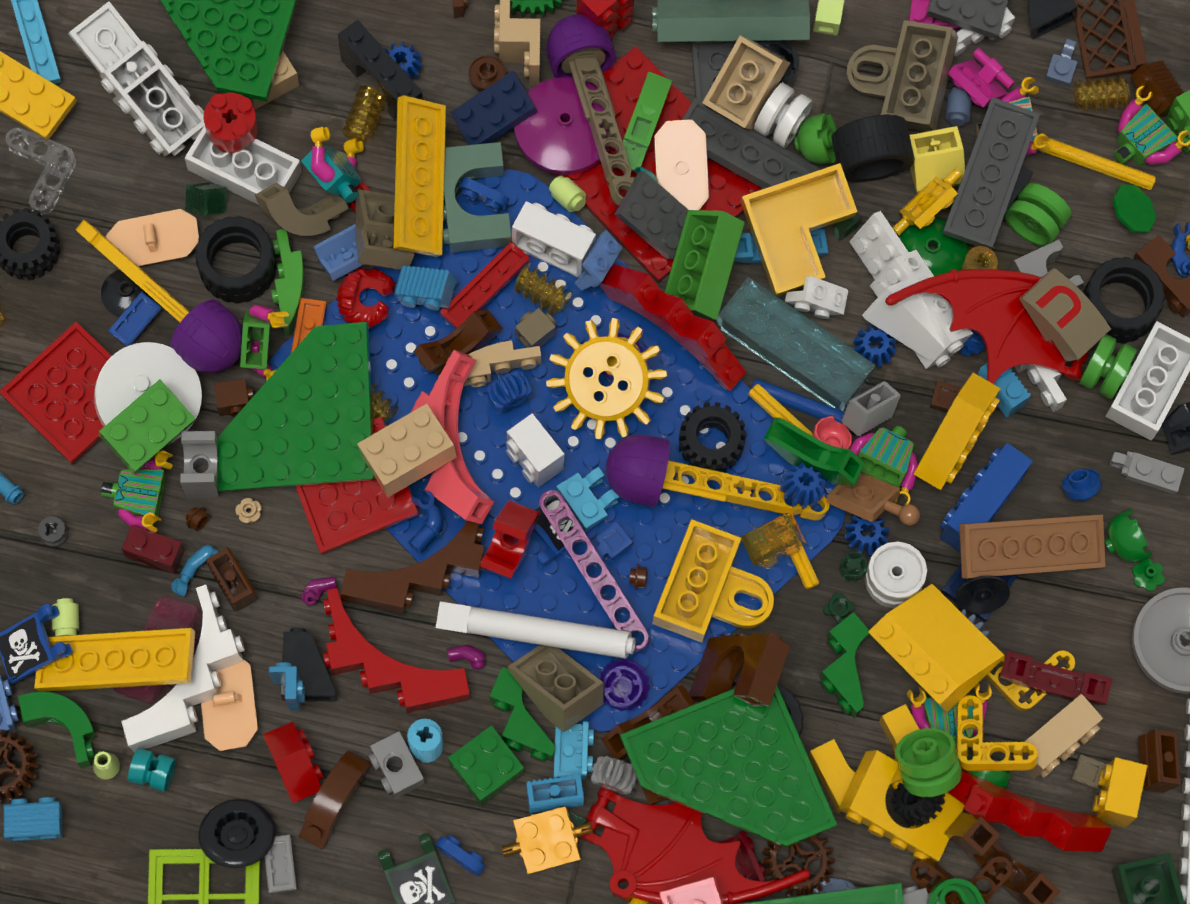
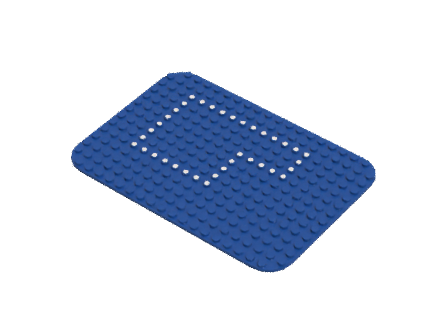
M503 170L504 176L486 177L476 180L509 198L505 210L499 209L498 212L487 208L484 202L478 199L475 201L468 200L461 193L456 197L458 205L472 215L485 216L509 213L511 236L512 226L526 201L531 204H541L552 214H562L570 222L578 226H587L574 212H568L551 196L549 187L529 173L516 170ZM443 220V229L448 228L447 220ZM443 237L441 256L434 257L414 253L410 266L450 271L456 279L452 300L505 247L450 253L449 244H444ZM525 253L530 257V262L483 308L488 309L503 328L486 346L512 340L514 350L526 348L515 336V326L520 323L522 316L529 311L533 313L539 308L544 314L546 312L549 313L556 322L555 336L540 347L541 364L533 369L524 370L520 367L507 372L508 374L513 371L523 372L524 376L527 377L532 394L525 402L505 412L496 411L491 406L486 389L493 381L505 376L507 373L498 374L495 371L491 372V382H487L482 387L463 386L458 412V434L462 456L475 483L494 501L489 510L488 517L484 519L480 526L484 528L482 542L476 543L485 546V554L495 533V529H492L494 522L509 500L532 509L540 503V498L546 491H556L557 485L577 473L583 479L598 467L604 474L602 478L603 483L590 489L598 500L602 495L611 490L612 488L606 476L607 458L613 447L626 437L640 434L667 439L670 442L668 460L689 465V460L684 461L682 458L683 452L679 450L682 421H685V416L688 412L693 413V408L698 405L700 408H703L704 403L709 402L710 406H714L715 402L721 403V408H725L726 405L731 407L730 412L733 414L736 411L740 415L739 421L743 420L745 424L746 439L739 461L736 460L735 466L732 468L728 466L724 473L781 485L783 474L792 466L763 440L774 418L748 395L751 389L741 379L731 391L725 390L703 364L671 335L638 312L610 300L600 285L580 290L575 284L578 277ZM617 256V258L615 259V262H614L613 264H616V265H620V266L629 268V267ZM373 267L383 271L387 276H391L397 285L401 269ZM369 288L360 294L359 300L361 304L373 306L378 304L380 300L390 308L387 317L369 329L373 419L382 416L386 426L411 413L421 392L430 394L435 382L438 380L439 375L434 370L428 371L424 368L413 351L420 344L434 342L446 337L455 328L440 316V311L444 307H440L439 310H431L424 305L418 304L414 308L406 307L400 303L394 293L382 296L375 289ZM336 299L326 307L323 326L348 323L344 321V316L340 315ZM612 318H616L620 321L618 334L621 333L627 336L631 335L632 331L637 327L643 329L642 337L638 340L639 345L644 348L643 352L652 346L660 347L661 351L657 356L649 358L646 362L650 371L658 369L668 371L667 377L651 379L649 384V390L660 393L665 397L663 403H654L650 399H644L640 407L648 413L651 419L647 425L640 422L634 413L626 416L625 421L629 427L628 436L622 437L618 432L616 421L612 420L606 421L603 438L596 439L594 433L597 423L596 419L587 417L583 426L578 430H574L571 428V425L579 414V410L573 404L563 411L556 412L553 408L558 401L567 398L568 394L566 387H547L546 381L552 378H564L566 368L554 364L549 359L552 354H560L570 359L574 353V349L566 343L563 337L566 333L574 335L579 343L583 344L589 341L586 321L593 320L597 326L599 337H605L609 335V324ZM294 335L282 344L270 359L269 366L271 371L278 369L291 354ZM586 367L584 369V375L586 377H591L593 375V369L591 367ZM600 374L599 381L603 386H610L614 379H608L606 375ZM622 380L619 382L620 390L625 391L628 388L626 381ZM597 391L595 399L602 401L604 394L601 391ZM532 413L564 453V470L539 488L534 482L529 483L522 474V466L518 461L516 463L512 462L506 453L507 431ZM706 428L697 434L698 441L709 449L721 448L728 442L725 434L715 428ZM434 471L409 485L413 497L422 501L423 493L419 488H426ZM822 475L821 479L826 481L823 496L827 498V495L837 485L832 484ZM681 476L682 480L685 483H695V480L692 476ZM707 481L711 489H720V484L717 481ZM736 487V489H738V493L743 494V492H741V488ZM662 489L655 507L632 503L619 497L617 499L618 504L606 509L607 519L598 523L586 535L593 546L597 547L600 543L596 537L617 521L634 543L614 560L608 554L605 557L604 563L650 636L648 648L641 652L634 651L633 654H629L627 657L630 662H637L640 667L645 669V674L649 677L648 684L650 689L647 692V698L642 701L641 706L635 707L632 711L627 709L620 711L617 708H611L608 703L603 702L601 707L576 724H583V721L589 722L588 729L604 733L610 732L617 725L639 716L653 707L700 664L709 638L721 637V635L730 636L739 628L712 618L704 640L701 643L652 624L654 613L691 519L740 537V546L732 567L762 578L770 586L774 596L798 573L775 523L778 517L786 514ZM759 492L762 500L769 501L772 499L768 492ZM435 497L434 503L440 509L443 518L442 528L439 532L440 536L432 539L421 553L415 551L408 544V541L422 528V523L427 520V514L424 509L417 506L420 515L386 528L418 563L444 548L458 534L467 521ZM784 500L787 505L792 506L791 500ZM819 503L811 507L816 512L823 511ZM829 504V509L821 520L800 518V514L788 515L810 562L838 534L843 526L845 510ZM533 531L525 558L512 578L488 569L485 571L481 570L479 578L450 571L447 572L451 573L449 588H444L443 590L456 604L616 629L567 549L553 559L546 567L541 568L537 564L538 554L549 547L535 531ZM577 543L574 547V553L583 555L588 548L587 543ZM637 564H640V567L648 568L646 588L635 590L634 585L629 584L631 568L636 569ZM592 565L588 569V575L592 578L598 577L602 572L601 566L595 568ZM607 587L602 592L604 600H612L616 595V590L613 587ZM738 593L734 596L736 604L755 611L762 607L761 601L755 597L744 593ZM626 609L620 610L616 615V620L619 623H625L630 618V612ZM635 632L631 635L632 638H635V646H639L644 642L643 633ZM489 637L513 663L539 646L538 644ZM559 648L598 679H600V672L605 670L607 664L613 663L616 659L621 661L625 659Z

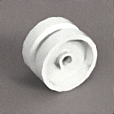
M782 82L773 91L762 108L754 125V130L764 137L774 132L773 142L783 148H787L795 136H797L802 122L807 119L814 101L803 94L793 100L794 89Z
M903 542L884 544L877 548L870 558L865 574L866 590L872 599L880 605L896 608L922 590L927 574L925 559L919 550L910 544Z

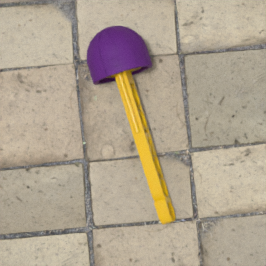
M83 219L75 230L180 322L172 336L170 347L176 351L186 364L199 372L216 373L228 369L238 360L241 355L243 328L234 314L215 299L207 300L189 311L96 228Z
M638 434L624 438L613 447L606 462V476L613 491L626 501L655 507L662 489L791 516L800 514V518L821 520L829 509L825 496L817 502L822 506L823 511L821 512L812 510L809 505L804 509L801 508L800 504L792 507L785 503V493L780 491V485L669 461V440L649 435ZM690 475L694 478L695 483L687 484L682 480L681 476ZM707 481H717L720 484V489H711ZM736 487H740L743 494L738 493ZM759 492H768L772 499L769 501L762 500Z

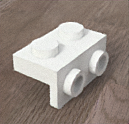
M807 276L803 291L787 292L785 302L795 305V310L802 312L812 311L815 317L829 319L830 315H844L848 289L813 276Z

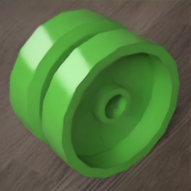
M1036 183L1026 184L1018 194L1017 201L1012 202L1005 213L1006 222L1014 232L1026 241L1041 247L1054 242L1059 235V230L1066 226L1072 216L1070 207L1057 193Z
M1105 334L1099 341L1079 384L1092 389L1101 376L1104 380L1099 388L1100 394L1112 400L1119 386L1123 385L1132 367L1131 362L1137 349L1125 343L1121 345L1116 356H1114L1112 352L1117 344L1116 339Z
M938 728L920 729L904 736L897 744L895 754L904 788L911 794L919 797H934L950 791L960 782L962 770L955 742L947 731Z

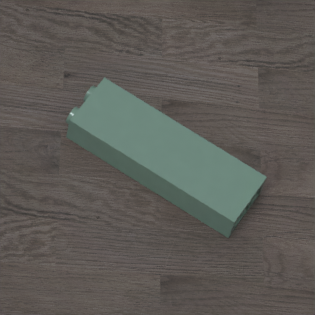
M658 0V7H653L652 31L653 33H658V42L737 41L739 36L749 38L752 41L810 40L809 0Z

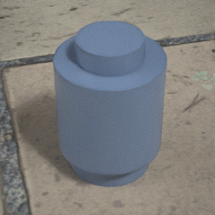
M959 87L952 88L947 95L945 119L954 126H963L971 118V95L965 89Z

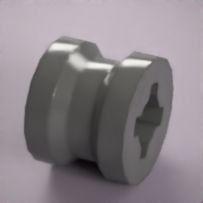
M46 517L39 524L38 532L45 545L55 548L61 546L67 540V529L58 517Z

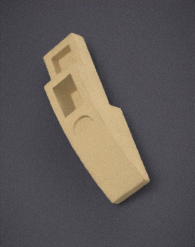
M512 340L486 346L468 354L476 359V362L464 386H485L487 382H491V372L494 371L502 374L514 368L521 367L524 370L535 368L541 364L540 346L514 350Z

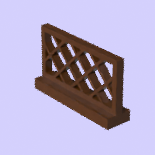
M1074 0L1077 5L1075 23L1086 80L1136 72L1143 64H1147L1135 0H1117L1118 5L1115 4L1116 0H1100L1107 5L1101 14L1090 8L1095 0H1089L1086 5L1078 0ZM1110 8L1120 13V18L1116 23L1104 17ZM1086 12L1097 18L1090 28L1081 23V18ZM1100 21L1111 27L1105 37L1094 31ZM1115 30L1125 37L1120 46L1109 40ZM1090 35L1101 41L1095 50L1085 45V41ZM1104 44L1116 50L1110 59L1098 53ZM1121 53L1129 58L1130 65L1120 67L1113 61ZM1095 57L1105 63L1102 70L1090 71L1089 64Z

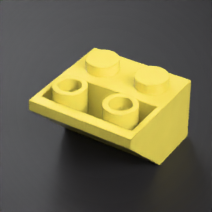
M957 126L910 135L915 161L909 168L916 194L935 177L939 179L946 178L955 168L964 175V149ZM963 176L960 179H958L952 185V187L960 185Z

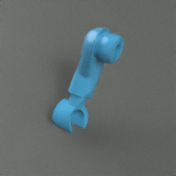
M204 545L189 557L180 573L181 578L175 579L171 585L173 592L184 597L187 591V583L193 578L197 568L207 558L219 551L211 545Z

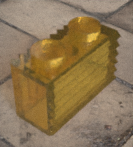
M785 513L741 536V540L753 565L763 567L764 569L777 564V559L783 555L789 557L801 551L800 547L806 544L794 516L789 513Z

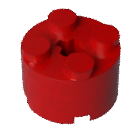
M237 93L215 94L204 110L203 119L207 136L217 149L228 153L239 152L247 145H251L256 139L258 124L250 99Z

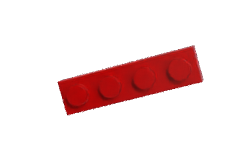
M511 241L451 300L449 308H443L440 311V316L457 329L473 311L482 310L530 262V257Z

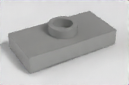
M276 836L271 849L265 855L269 894L296 891L291 836Z

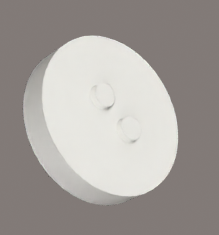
M142 342L119 350L103 366L94 389V404L103 427L106 426L159 379L196 420L201 406L202 391L195 369L186 364L174 349L163 344ZM191 424L185 431H188L193 424ZM180 434L178 437H176V438H175L171 443H169L168 445H170V444L174 443L175 441L179 440V439L181 438V434Z

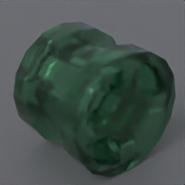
M856 551L845 554L839 567L842 578L848 582L861 580L867 570V559L863 554Z

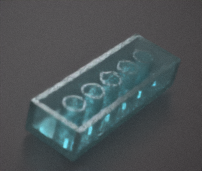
M747 277L717 318L716 326L823 402L841 411L846 410L849 400L857 396L872 376L875 364L750 277Z

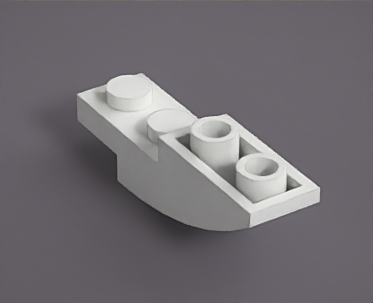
M1035 365L1014 366L1018 373L1026 369L1028 370L1027 374L1030 381L1034 385L1037 384L1041 391L1040 396L1046 406H1050L1053 412L1063 407L1067 399L1057 384L1062 375L1061 373Z

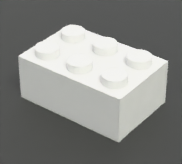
M527 201L512 226V242L523 252L576 277H579L583 271L582 263L596 241V234L585 225L578 226L570 222L562 214H552L541 204H531Z

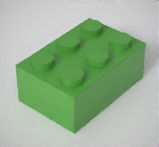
M159 379L99 431L98 436L134 475L156 456L159 451L163 450L178 437L181 431H185L193 424L195 418Z

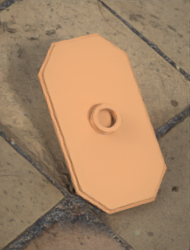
M693 120L666 121L654 136L658 184L688 210H699L709 198L706 133Z
M182 209L118 221L107 233L106 238L136 265L144 266L188 257L198 244L199 232L197 218Z
M244 660L243 662L217 670L222 686L218 687L220 694H215L213 699L201 703L205 739L219 751L247 747L258 730L251 665Z

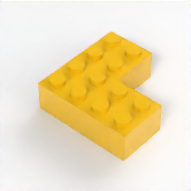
M840 163L756 191L741 198L740 202L774 298L785 295L787 292L803 289L807 276H813L821 280L826 278L810 232L855 217L857 213Z

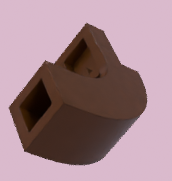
M488 309L473 311L452 333L440 340L420 344L413 352L419 358V362L428 371L434 370L439 375L453 350L468 355L485 347L503 328Z
M683 685L677 686L644 713L617 725L602 738V741L613 758L618 760L624 759L628 755L621 741V734L693 706L695 702Z
M349 750L340 758L314 798L304 818L306 821L299 837L320 849L326 846L339 816L352 795L362 785L372 763Z

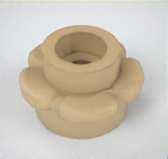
M245 498L236 506L235 512L241 522L253 523L260 518L262 507L258 501ZM248 508L251 509L250 513L246 512Z

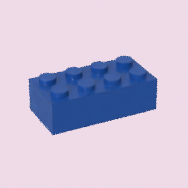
M1006 443L1002 450L997 447L990 456L985 468H981L970 488L967 487L959 498V502L955 506L956 509L952 507L944 518V522L940 526L943 530L940 539L961 553L959 524L991 522L1025 477L1033 460L1009 443Z

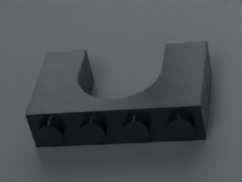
M356 20L338 34L341 61L356 78L366 71L374 78L386 97L388 113L396 123L398 97L404 95L423 100V94L419 87L359 20Z

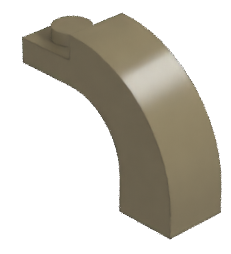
M278 183L255 194L261 210L272 222L286 231L300 236H313L330 230L327 221L339 217L343 211L349 209L346 201L334 194L309 207L296 208L288 190Z

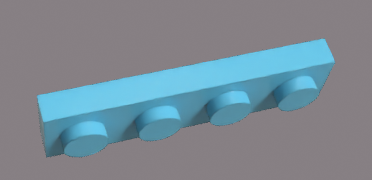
M11 0L31 70L53 84L61 83L38 0Z

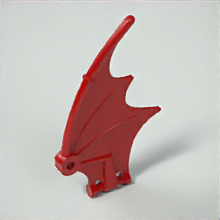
M953 269L948 273L930 277L890 294L885 300L888 306H892L912 295L922 293L936 294L945 298L950 303L953 313L949 330L951 332L963 329L974 330L983 338L987 350V381L992 384L1003 372L1019 365L1041 366L1059 372L1070 380H1081L1083 374L1081 368L1086 363L1089 350L1079 360H1072L1071 367L1065 366L1066 361L1053 340L1046 341L1019 300L1042 277L1011 270L969 269L956 271Z
M603 787L600 788L597 794L599 798L596 805H592L586 818L587 823H592V827L582 829L593 828L595 832L597 827L603 828L602 836L599 837L591 833L578 837L587 843L600 846L606 851L614 869V874L609 883L611 893L614 897L624 901L636 898L642 901L663 904L660 892L716 876L723 903L737 904L784 890L807 880L811 875L808 869H803L779 880L761 882L746 879L738 873L735 866L736 855L741 846L740 841L716 843L709 840L702 829L701 812L678 802L661 806L635 802ZM608 802L616 804L612 813L605 809ZM625 882L628 884V887L625 889L619 888L621 883Z

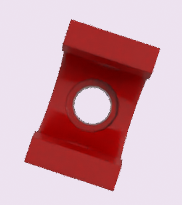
M509 500L494 522L492 529H495V533L480 567L512 578L525 558L540 512Z

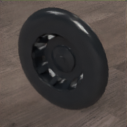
M233 799L216 805L205 815L199 828L198 838L202 851L211 861L228 868H241L258 862L269 852L275 840L276 829L271 815L264 807L250 800Z

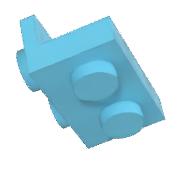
M583 721V724H575L565 732L561 731L558 727L555 728L554 778L557 777L559 779L560 776L565 778L566 775L570 777L572 774L576 776L578 773L581 776V780H586L587 772H592L593 756H587L588 746H593L594 729H588L589 722Z

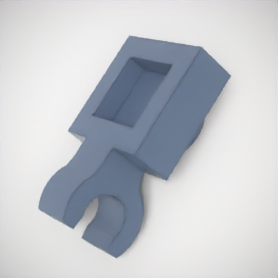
M1066 39L1061 56L1053 54L1045 80L1069 87L1078 62L1071 60L1076 41Z

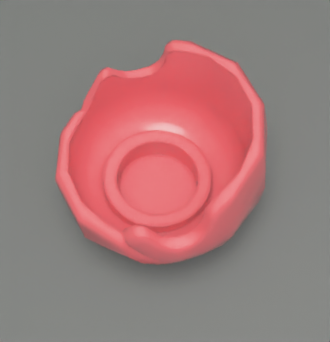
M833 416L821 418L815 425L813 437L834 447L850 449L852 435L849 429L843 423L835 421Z

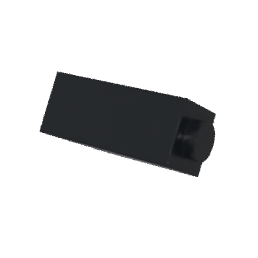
M1028 0L1030 36L1032 39L1077 18V5L1074 0Z
M291 628L290 632L283 631L282 662L297 666L300 680H303V686H305V701L337 702L336 691L311 632H306L304 628ZM281 684V697L283 701H286L285 684Z

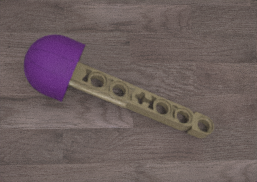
M571 15L561 19L552 28L546 45L548 60L555 78L569 77L574 79L606 180L610 183L608 187L612 199L620 206L624 197L619 194L618 190L625 189L628 191L634 178L630 177L631 168L603 76V72L609 70L615 63L616 53L610 35L603 26H596L584 15ZM585 83H594L597 86V90L588 89ZM592 104H600L604 111L594 110ZM605 147H614L617 150V154H609ZM612 168L621 169L624 176L615 175L612 172Z

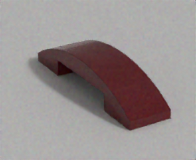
M1010 651L1006 652L1000 676L1020 686L1065 699L1075 700L1082 694L1089 703L1100 705L1107 704L1113 678L1090 672L1082 674L1033 661V657Z

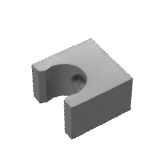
M1056 240L1014 260L1010 270L1042 277L1048 273L1046 265L1058 259L1063 245L1060 240ZM1075 275L1069 280L1081 290L1084 284L1081 276Z
M181 431V442L184 451V472L181 473L180 483L186 498H219L218 439L215 431ZM204 464L208 466L204 473H197L195 471L199 465Z

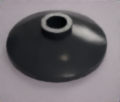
M121 270L111 273L105 279L101 288V299L104 306L110 313L118 317L124 313L141 292L151 300L152 297ZM125 286L130 287V291L127 293L121 291Z
M979 576L966 581L960 586L956 594V600L959 607L966 610V612L974 614L989 613L999 609L1008 601L1010 589L1008 584L999 577Z

